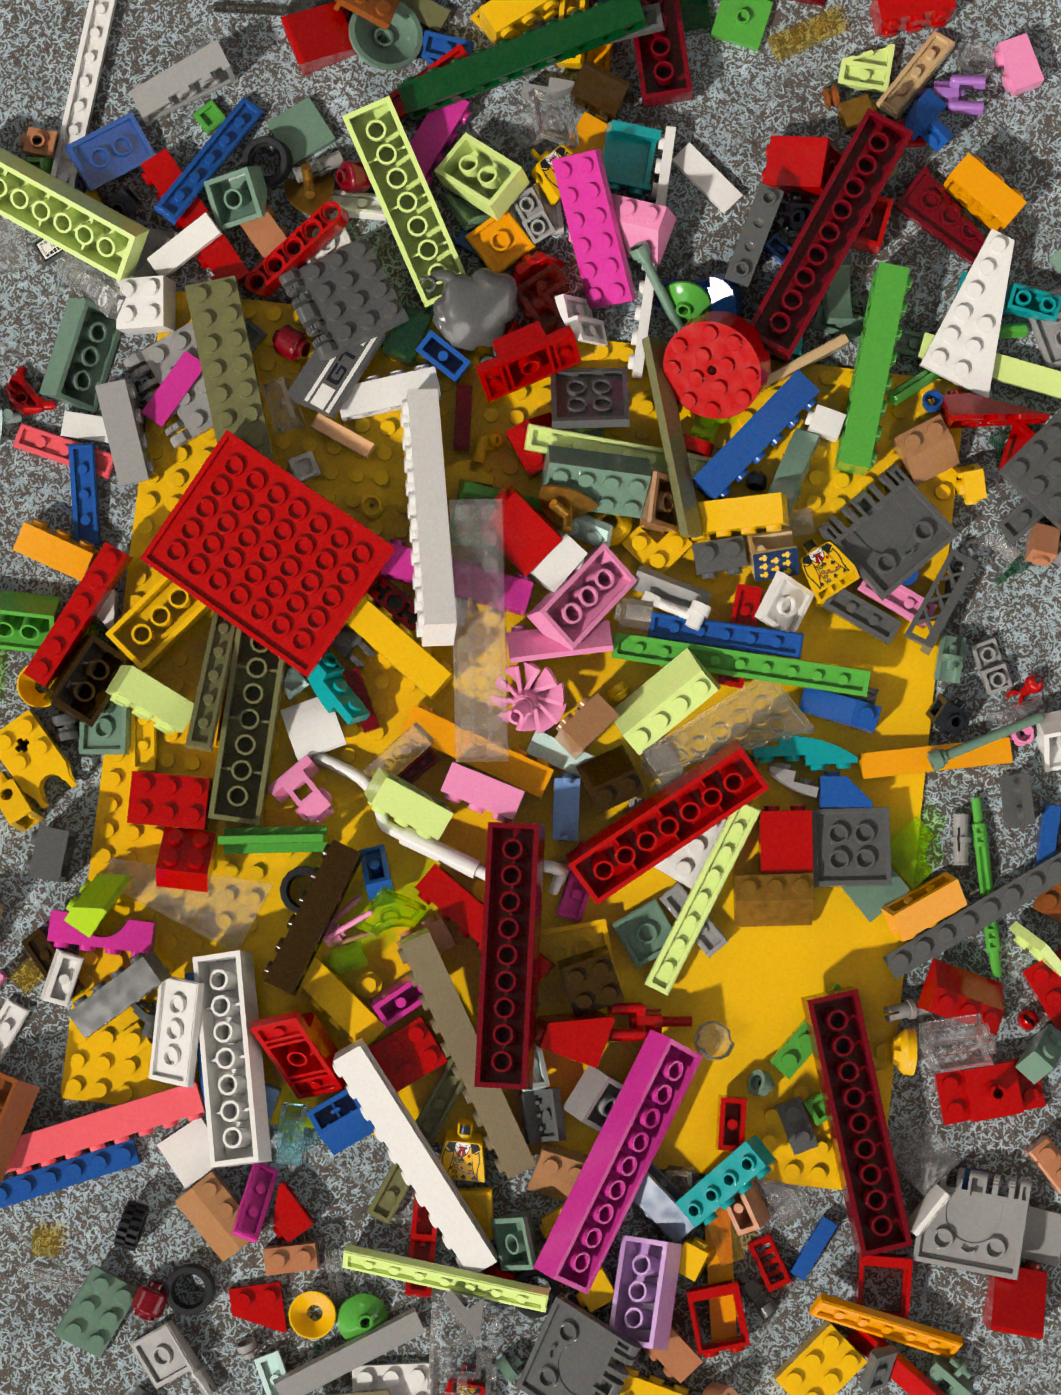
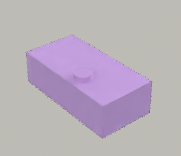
M622 1235L609 1326L624 1336L633 1338L641 1344V1347L668 1350L683 1244Z

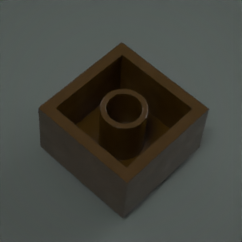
M607 945L558 961L559 971L575 1017L625 1001Z

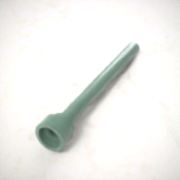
M646 240L638 242L629 248V252L633 260L641 263L677 333L683 326V323L676 313V309L650 260V252L652 250Z
M1042 712L1035 713L945 751L943 749H933L927 752V758L932 769L937 771L944 768L948 760L1043 722L1045 715Z

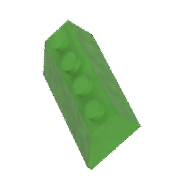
M0 590V649L36 653L61 614V597Z

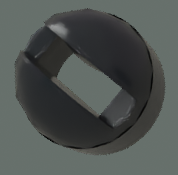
M756 470L749 473L746 487L754 491L766 490V474L762 471L756 474Z

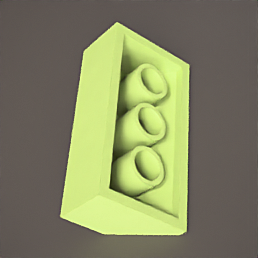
M687 647L614 708L619 714L614 722L622 736L637 754L641 755L715 694L721 686Z

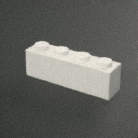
M429 364L416 366L414 368L415 371L405 373L404 370H396L390 372L388 377L380 378L379 375L365 378V382L355 385L341 407L342 421L347 422L401 410L402 400H406L407 390L438 389L439 401H442L435 366L430 367Z

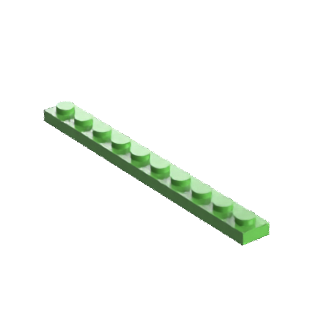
M615 632L611 658L666 666L688 647L709 673L867 697L870 670Z

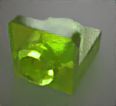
M696 414L689 435L713 443L721 419H711Z

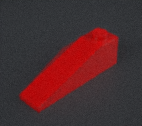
M963 390L947 391V395L943 396L941 407L942 418L948 429L1041 424L1049 419V414L971 393L963 394Z

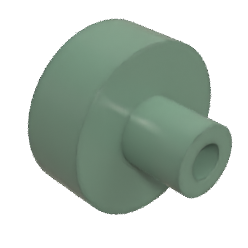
M755 1069L750 1073L747 1080V1088L752 1095L764 1097L775 1087L771 1074L764 1070Z
M506 1355L496 1360L499 1369L510 1382H513L520 1376L516 1368L522 1365L523 1362L518 1355L511 1360Z

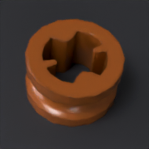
M835 84L831 85L830 89L823 87L822 95L826 109H831L833 105L838 107L840 96L837 86Z

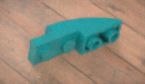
M963 271L961 273L956 294L959 291L968 272ZM1017 283L1007 284L1003 313L1056 322L1061 306V296Z
M328 649L311 676L307 677L311 687L328 713L337 711L348 725L367 720L370 715L369 710L343 680L341 675L345 668Z
M777 736V746L751 748L752 756L754 759L758 758V763L774 762L775 757H784V762L800 761L799 756H803L804 766H810V771L826 770V765H836V769H852L851 764L858 763V757L843 748L822 740L802 736Z

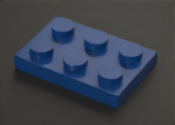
M132 112L65 146L67 154L90 193L141 167L140 164L156 155Z

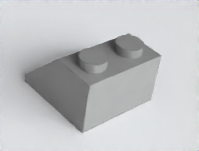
M588 1065L562 1108L579 1121L600 1132L623 1083L604 1071Z

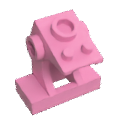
M305 755L267 787L280 803L291 796L299 806L296 812L304 821L309 819L311 822L315 823L317 821L321 824L324 819L334 813L332 810L334 805L330 802L333 797L324 787L318 789L311 780L320 769L308 755ZM307 783L313 792L301 801L295 791Z

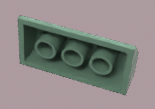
M69 298L40 388V395L63 404L96 413L99 401L95 386L106 383L121 335V331L116 329V312L87 299Z

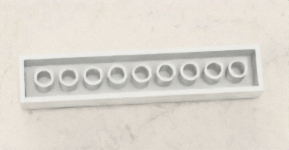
M438 389L407 390L406 400H402L400 420L404 433L402 435V448L405 450L404 473H407L405 488L409 501L407 504V516L410 519L409 542H412L411 566H414L412 584L416 595L414 598V611L417 613L416 636L421 637L422 647L454 645L457 619Z

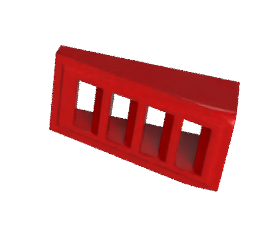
M771 1233L747 1243L769 1293L793 1283ZM765 1244H770L771 1248L757 1254L755 1249ZM774 1253L775 1258L761 1263V1258ZM779 1263V1268L766 1273L765 1268ZM783 1272L785 1277L775 1282H770L769 1278Z

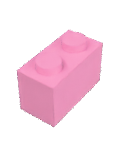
M1027 33L997 44L994 50L995 53H993L994 63L997 67H1001L1004 75L1002 76L1003 86L1006 91H1010L1012 97L1041 86L1045 79Z

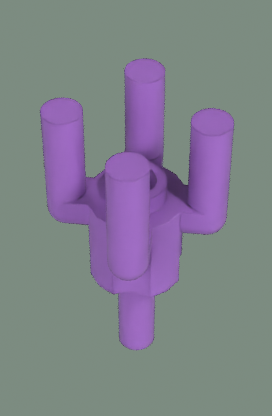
M954 74L950 77V81H934V88L930 89L947 105L946 107H948L950 113L983 115L984 101L963 100L964 89L985 90L986 76ZM922 88L915 98H920L928 88Z

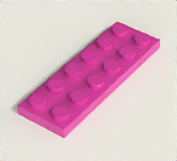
M600 148L552 159L589 308L594 309L636 300L637 297Z

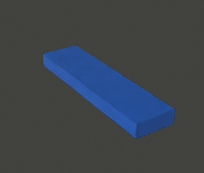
M95 443L68 444L74 540L79 542L82 539L94 545H101Z

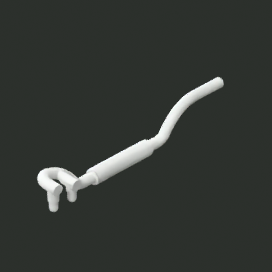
M326 753L314 756L313 762L353 780L364 791L368 787L371 779L359 769ZM375 812L379 828L386 834L398 839L399 844L471 878L476 876L485 880L486 867L481 865L480 860L433 838L427 840L410 827L402 828L392 823L387 813L383 816ZM544 859L543 872L554 874L552 877L553 881L549 887V893L553 895L558 894L571 870L567 861L558 863Z

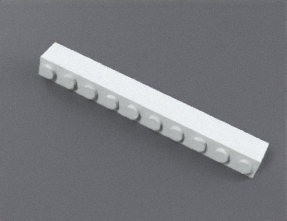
M360 1038L336 1052L333 1059L334 1063L332 1064L338 1077L343 1076L348 1084L346 1089L352 1099L357 1098L361 1105L360 1111L367 1121L371 1120L375 1127L374 1133L381 1143L385 1142L389 1149L387 1152L391 1161L394 1164H399L405 1183L408 1186L412 1185L416 1191L415 1197L421 1207H426L430 1213L428 1217L434 1228L439 1227L443 1234L442 1240L449 1250L453 1249L457 1257L455 1259L459 1268L478 1273L496 1263L497 1250L364 1040Z

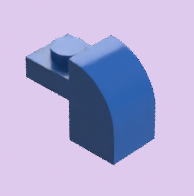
M930 88L907 111L905 127L914 132L911 137L913 141L920 135L929 146L938 152L954 134L937 118L947 105Z
M715 272L710 276V282L705 278L693 280V283L701 286L711 297L712 311H724L738 316L743 312L740 287L736 283L724 279V273Z

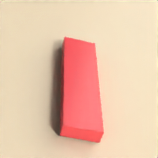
M21 423L13 447L69 466L68 444L83 443ZM95 448L97 476L110 480L114 469L112 455L110 452Z

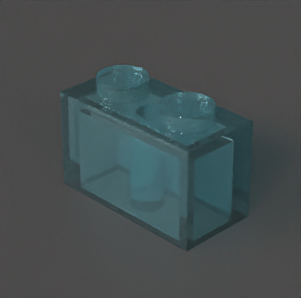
M282 1104L278 1121L276 1163L302 1166L306 1151L308 1122L306 1112L309 1105Z

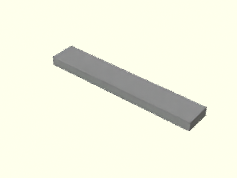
M413 1307L274 1379V1385L279 1395H306L425 1333V1330Z

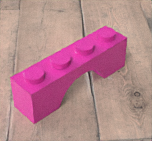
M51 910L47 941L54 942V947L69 948L70 944L80 945L79 950L95 952V947L105 948V953L120 955L121 950L131 951L130 956L132 957L141 952L146 955L154 951L158 922L128 919L125 926L112 936L104 937L93 933L89 938L64 921L69 911Z

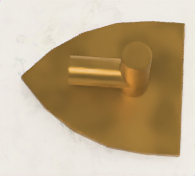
M305 163L301 165L303 182L298 184L296 179L285 180L284 189L289 202L299 211L311 216L319 207L331 200L335 181L334 174L313 177L311 165Z
M541 484L539 492L540 507L551 522L557 527L562 526L564 533L572 532L574 519L599 507L593 499L575 489L559 485Z

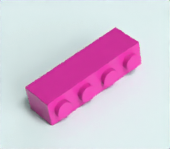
M462 100L427 114L410 142L428 187L433 179V176H431L432 171L446 157L443 153L447 146L452 147L459 135L456 131L461 124L465 126L472 112L469 111L470 103L467 100Z

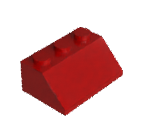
M933 958L916 1007L997 1035L1005 1011L1002 983Z

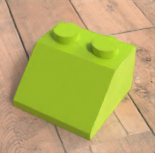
M97 874L92 882L87 879L79 890V893L82 895L79 898L74 896L67 905L66 909L69 913L64 921L90 938L116 904L132 877L121 874Z

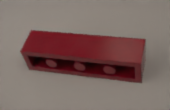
M456 386L454 451L470 450L473 386Z
M359 667L343 672L348 686L370 712L367 720L360 722L364 733L380 729Z
M429 747L397 776L413 784L441 759Z

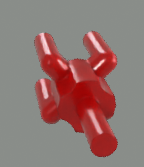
M642 1002L617 1003L607 1007V1015H629V1029H611L608 1041H641L647 1037L650 1029L662 1034V1027H692V1016H662L661 1009H647V1005Z

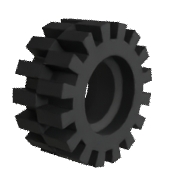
M131 1200L127 1201L118 1224L114 1246L131 1251L136 1250L148 1217V1205Z

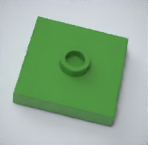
M721 0L710 37L758 52L773 2L769 0Z

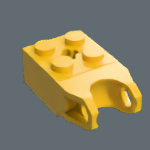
M28 709L0 730V760L23 792L34 798L43 809L50 806L44 792V785L48 778L59 776L71 788L78 786L77 781L73 777L70 762L58 744L54 742L53 737L34 711ZM23 741H29L27 752L20 749Z

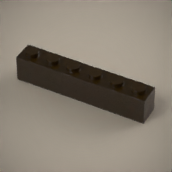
M334 839L331 844H326L321 857L324 859L320 868L316 866L311 874L310 881H312V884L308 891H303L298 904L301 906L297 915L293 913L288 921L287 928H289V931L285 938H280L275 948V951L278 953L274 962L270 960L264 970V975L266 976L264 982L291 995L296 996L364 857V854Z

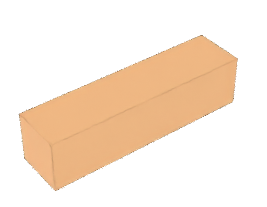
M318 413L311 425V428L366 460L375 447L374 443Z

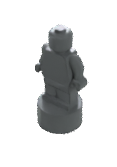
M741 1272L738 1275V1281L744 1284L740 1291L745 1302L748 1303L751 1300L758 1309L757 1313L763 1320L779 1308L773 1299L770 1300L762 1291L763 1288H766L764 1284L756 1278L749 1280L746 1273L742 1274Z

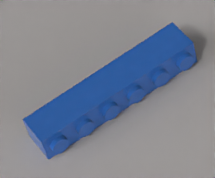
M797 370L693 477V485L709 501L715 500L717 497L723 499L732 490L729 485L734 480L739 483L748 474L749 471L746 467L751 462L756 465L766 455L763 450L769 444L774 447L784 436L780 432L786 426L791 429L801 419L798 415L803 408L808 411L818 401L815 396L820 390L801 371Z

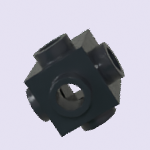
M124 185L117 193L112 189L102 199L105 202L104 205L131 220L137 217L135 211L143 204L127 185Z
M789 191L788 194H783L774 220L785 230L802 228L815 204L801 193Z
M941 693L938 694L926 712V715L935 724L934 727L946 735L951 732L956 736L968 726L972 716L965 708L967 706L965 702L957 697L950 699Z

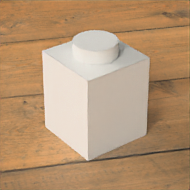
M817 404L814 411L809 410L804 424L809 425L808 432L820 435V438L835 443L839 437L846 414Z

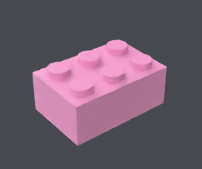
M452 762L441 788V792L445 794L444 798L458 805L460 801L469 803L468 809L483 814L484 810L493 813L492 819L505 823L508 820L514 821L525 795L523 790Z

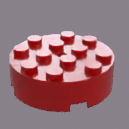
M709 311L704 315L691 318L679 329L666 347L663 358V371L680 404L702 417L724 419L740 414L753 403L768 382L771 360L769 350H765L759 338L761 334L752 324L742 317L729 312Z

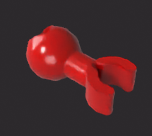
M1031 674L1026 677L1023 687L1018 691H1009L1006 694V698L1009 699L1011 696L1020 695L1018 703L1014 705V708L1018 709L1023 704V699L1030 693L1037 694L1043 690L1045 685L1044 679L1038 674ZM1039 677L1042 679V682L1036 683L1035 680Z

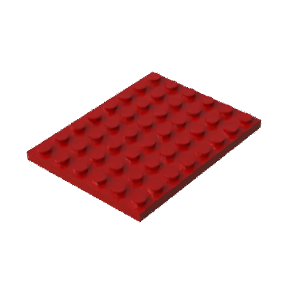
M226 430L140 559L304 676L310 677L397 548L232 432Z

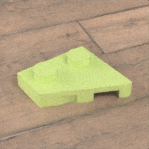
M889 44L887 47L875 51L869 50L858 56L853 55L843 58L840 64L837 86L884 94L889 87L895 44Z
M1015 921L1009 927L1016 936L1013 939L1014 942L1023 950L1028 948L1029 953L1039 962L1042 960L1061 977V960L1044 941Z

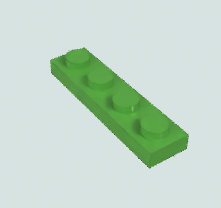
M835 983L829 991L841 989L842 987ZM806 1018L769 1060L788 1079L793 1076L813 1052Z

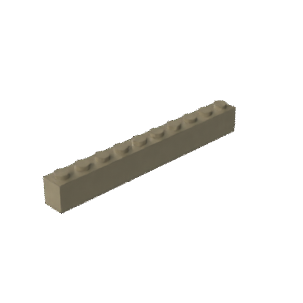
M425 928L399 940L401 948L397 949L402 963L408 962L412 971L408 973V976L413 986H419L423 995L419 996V1000L424 1010L430 1009L433 1015V1019L429 1020L435 1034L441 1033L444 1042L440 1043L446 1058L451 1056L455 1065L451 1066L456 1080L462 1079L466 1087L461 1091L467 1104L473 1102L476 1112L472 1113L478 1128L484 1126L487 1135L483 1136V1139L489 1151L494 1149L498 1158L493 1160L499 1173L505 1172L507 1178L510 1179L535 1167V1161L502 1089L474 1087L477 1035L429 930Z

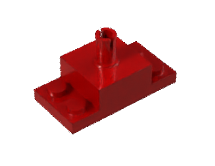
M539 321L519 328L517 322H510L513 331H511L507 323L506 335L491 341L496 357L475 366L488 403L581 363L575 336L570 325L546 335Z
M293 1011L252 1021L251 1031L298 1100L344 1090L346 1082L343 1077L337 1076L332 1066L334 1055L338 1052V1048L315 1014L306 1012L301 1015L299 1011Z
M1020 1057L933 1073L943 1125L964 1121H983L1024 1113V1110L1045 1107L1041 1080L1033 1084L1015 1067Z

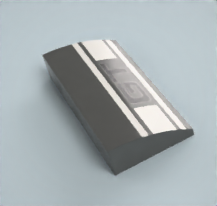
M383 333L325 362L320 360L316 352L317 349H315L287 393L295 403L335 418L387 334Z

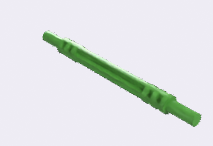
M972 798L971 805L974 824H971V827L973 829V844L976 854L980 897L982 899L994 892L986 828L987 823H984L981 798ZM996 920L983 929L986 952H989L992 978L1002 977L999 951H1002L1000 946L998 922Z

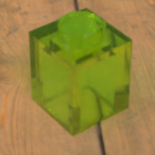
M361 940L330 950L331 956L327 957L331 971H337L338 975L369 965Z

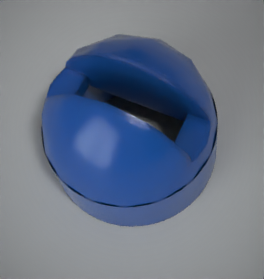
M936 390L927 391L922 399L923 408L930 413L940 410L943 404L942 394ZM932 398L934 406L930 405L929 399Z

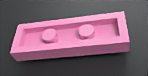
M864 580L857 589V591L912 622L924 600V597L903 585H900L883 601ZM929 603L926 606L929 617L932 616L937 608V605L934 603ZM922 613L921 617L919 618V620H920V619H924L923 613ZM922 623L917 626L924 629L927 624Z

